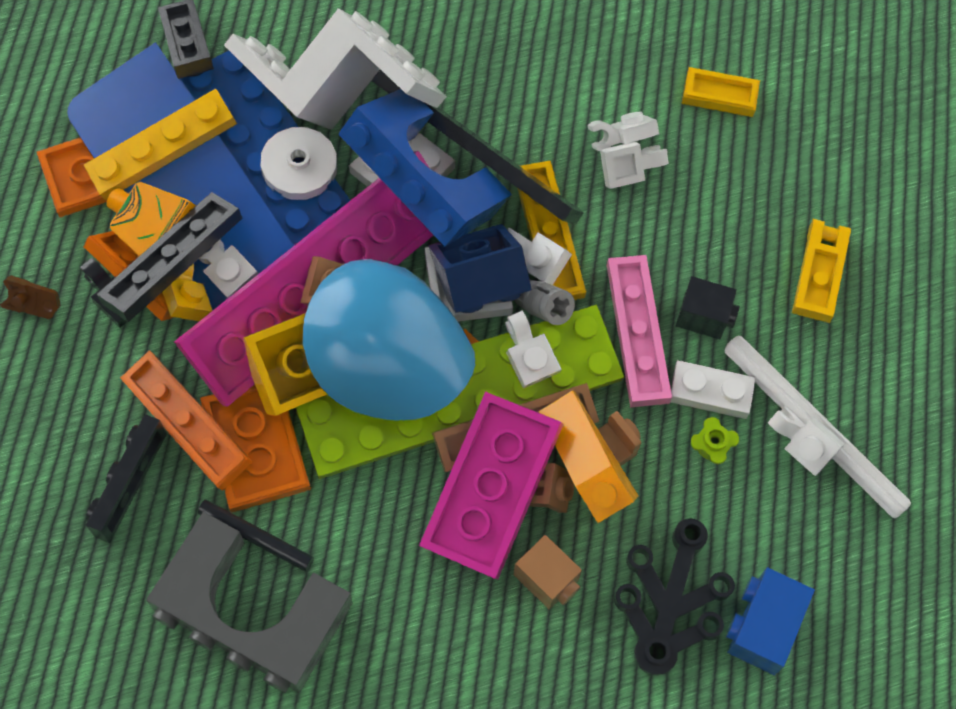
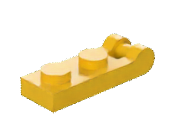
M812 219L792 308L793 314L827 323L831 322L834 317L851 228L841 225L838 228L826 226L825 221ZM821 240L831 242L833 246L823 244Z

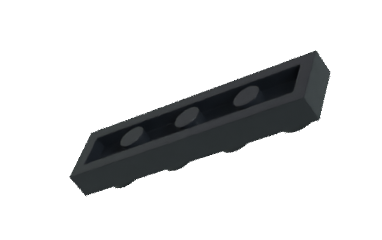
M211 192L97 294L102 305L127 322H130L243 219L239 208Z

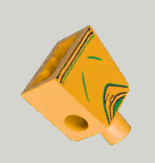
M143 182L136 183L130 193L121 188L114 189L109 194L106 202L107 207L116 212L115 217L110 223V229L138 256L144 253L196 206L185 198Z

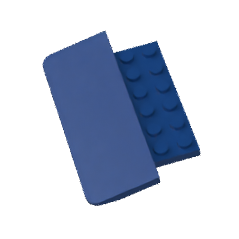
M155 42L72 99L68 106V118L93 158H96L210 91L217 89L237 124L138 182L146 183L185 198L195 205H198L213 192L238 207L243 219L220 240L224 244V252L233 245L258 273L262 272L350 201L335 178L327 185V189L323 193L306 200L288 199L283 197L282 193L276 190L273 191L266 184L261 172V152L265 144L276 133L291 127H298V125L281 101L229 50L211 59L214 67L213 70L205 71L198 76H187L178 79L174 68ZM295 158L293 159V162L300 163L303 162L305 159ZM136 183L124 189V191L130 193ZM198 259L194 262L192 280L204 284L212 310H214L228 298L203 272L210 264H204Z

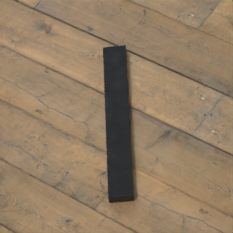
M381 69L371 80L389 94L401 89ZM425 103L434 112L427 121L559 219L571 224H577L584 212L445 111Z

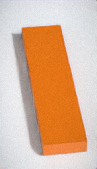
M150 350L120 377L151 414L161 421L167 432L220 490L223 491L253 463Z

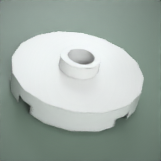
M291 127L276 133L267 141L261 152V172L266 184L272 190L274 189L282 193L283 197L291 200H306L323 193L332 179L334 180L337 174V154L331 141L321 132L308 127ZM295 158L305 159L303 162L300 163L293 162V159Z

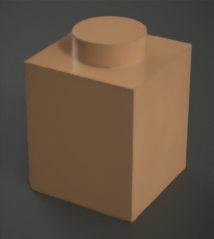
M544 535L515 563L513 575L550 610L558 601L565 605L579 591L581 587L577 582L582 569L553 541Z

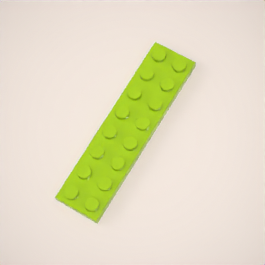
M597 304L574 311L570 319L561 325H553L546 321L530 325L533 338L545 334L562 370L560 373L524 389L506 354L509 348L516 346L508 332L471 344L475 352V368L468 384L449 405L430 416L415 420L373 418L351 411L336 402L328 394L296 407L318 479L435 442L432 435L433 432L473 420L485 392L519 405L585 383L588 384L589 390L592 391L622 381L624 375Z

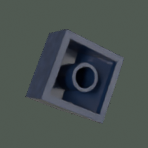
M503 224L466 234L446 247L441 242L428 245L446 299L455 313H473L481 310L485 304L498 300L501 302L513 301L519 298L521 293L532 290L523 248Z

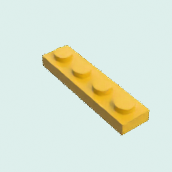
M214 89L84 164V167L100 196L107 200L109 194L114 189L121 188L124 190L235 126L237 122L217 89Z

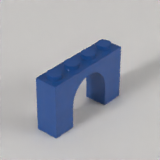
M402 89L358 106L338 133L339 136L444 247L492 219L512 195L486 167L467 178L451 179L434 172L420 161L411 149L408 141L417 136L434 112L424 102L407 95Z

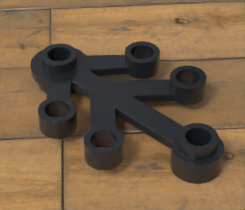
M696 519L682 520L673 532L672 542L677 549L666 590L652 566L653 553L647 546L636 545L630 549L627 555L626 563L628 568L637 574L658 613L654 629L639 606L641 592L635 585L624 584L620 586L614 596L616 607L625 613L639 639L634 650L636 663L644 672L650 675L659 676L668 673L677 662L678 652L702 640L710 641L716 639L724 628V622L720 615L715 612H706L700 616L695 626L671 636L675 619L714 600H726L735 589L733 578L727 573L718 572L710 578L708 584L683 595L694 554L699 553L703 549L708 539L706 527ZM688 528L696 530L699 536L698 539H688L685 536L684 530ZM635 553L643 554L647 559V563L645 565L636 564L632 559V555ZM722 580L725 582L728 591L725 593L718 592L714 588V581ZM623 592L632 593L635 597V603L631 605L623 603L620 594ZM707 619L714 621L717 631L714 633L705 631L702 625L703 621ZM654 645L661 647L664 651V658L654 659L649 653V648Z

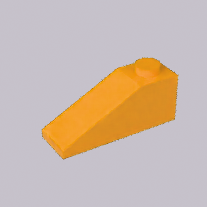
M574 390L538 411L540 414L563 423L555 447L576 489L597 523L620 511L637 499L639 495Z

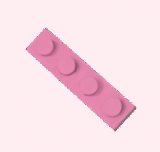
M647 256L608 258L607 271L630 408L670 404L672 394Z

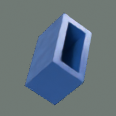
M768 567L759 578L752 576L742 596V600L748 602L743 616L735 614L726 633V637L732 640L727 653L775 676L785 666L815 589Z

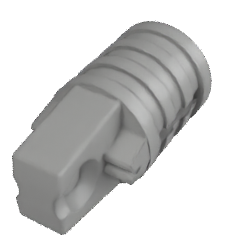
M529 279L532 290L521 293V296L514 300L515 303L527 313L553 325H561L567 322L572 316L575 307L574 298L571 293L544 281Z

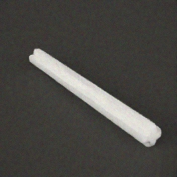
M736 336L726 345L725 353L748 376L756 377L755 383L782 409L785 406L789 408L804 424L815 417L845 443L832 459L892 518L899 517L911 505L910 500L742 336Z

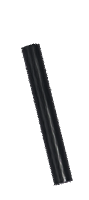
M207 499L201 503L198 509L199 515L203 512L238 530L243 539L305 572L309 570L314 561L313 556Z

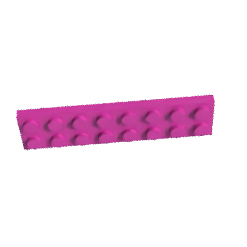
M413 151L420 161L430 168L420 152ZM378 178L175 340L174 343L223 406L228 407L254 385L243 337L306 313L308 305L300 302L313 256H319L341 264L355 260L373 259L398 265L430 239L433 234L392 190Z

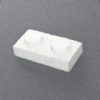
M677 360L671 384V403L747 419L750 414L756 377Z

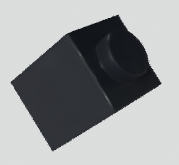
M691 276L675 326L720 340L725 328H733L740 308L739 305L733 304L737 289Z

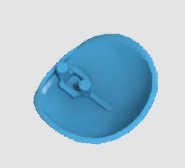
M373 259L349 261L336 268L320 283L309 302L303 325V347L308 366L321 388L332 399L351 411L387 420H415L430 416L449 405L463 391L473 374L475 352L462 327L449 308L427 284L404 267Z

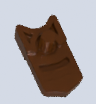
M12 275L3 281L8 289V297L0 304L2 308L51 319L61 306L56 290Z

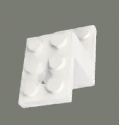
M338 8L291 69L283 63L286 57L278 49L270 44L265 47L252 36L245 39L232 34L224 44L296 117L331 130L380 69L407 95L435 108H438L447 97L437 88L440 81L432 73L423 67L420 69L412 63L415 58L401 45L396 44L395 46L387 39L389 33L373 20L369 22L357 11L350 15Z

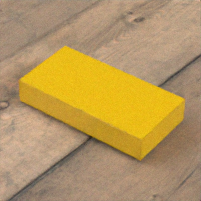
M689 67L682 104L753 117L756 111L760 80Z

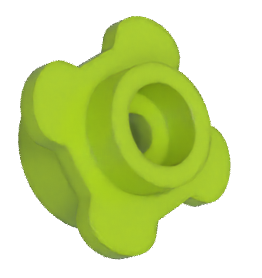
M707 418L703 423L704 428L701 432L692 436L691 446L705 459L710 460L714 464H722L727 458L726 454L729 449L738 445L739 436L735 431H728L721 426L717 418ZM717 438L719 442L714 444L711 439Z

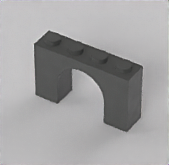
M203 512L146 599L155 611L152 617L170 629L174 630L178 624L192 632L189 638L207 650L211 651L214 645L229 653L226 659L246 672L250 670L251 666L266 674L263 680L273 688L286 693L290 687L300 693L352 606L351 593L313 572L289 613L273 627L258 632H244L229 627L217 615L216 593L221 580L245 543L238 530Z

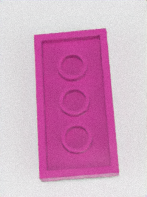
M485 392L419 546L498 580L559 437L563 423Z

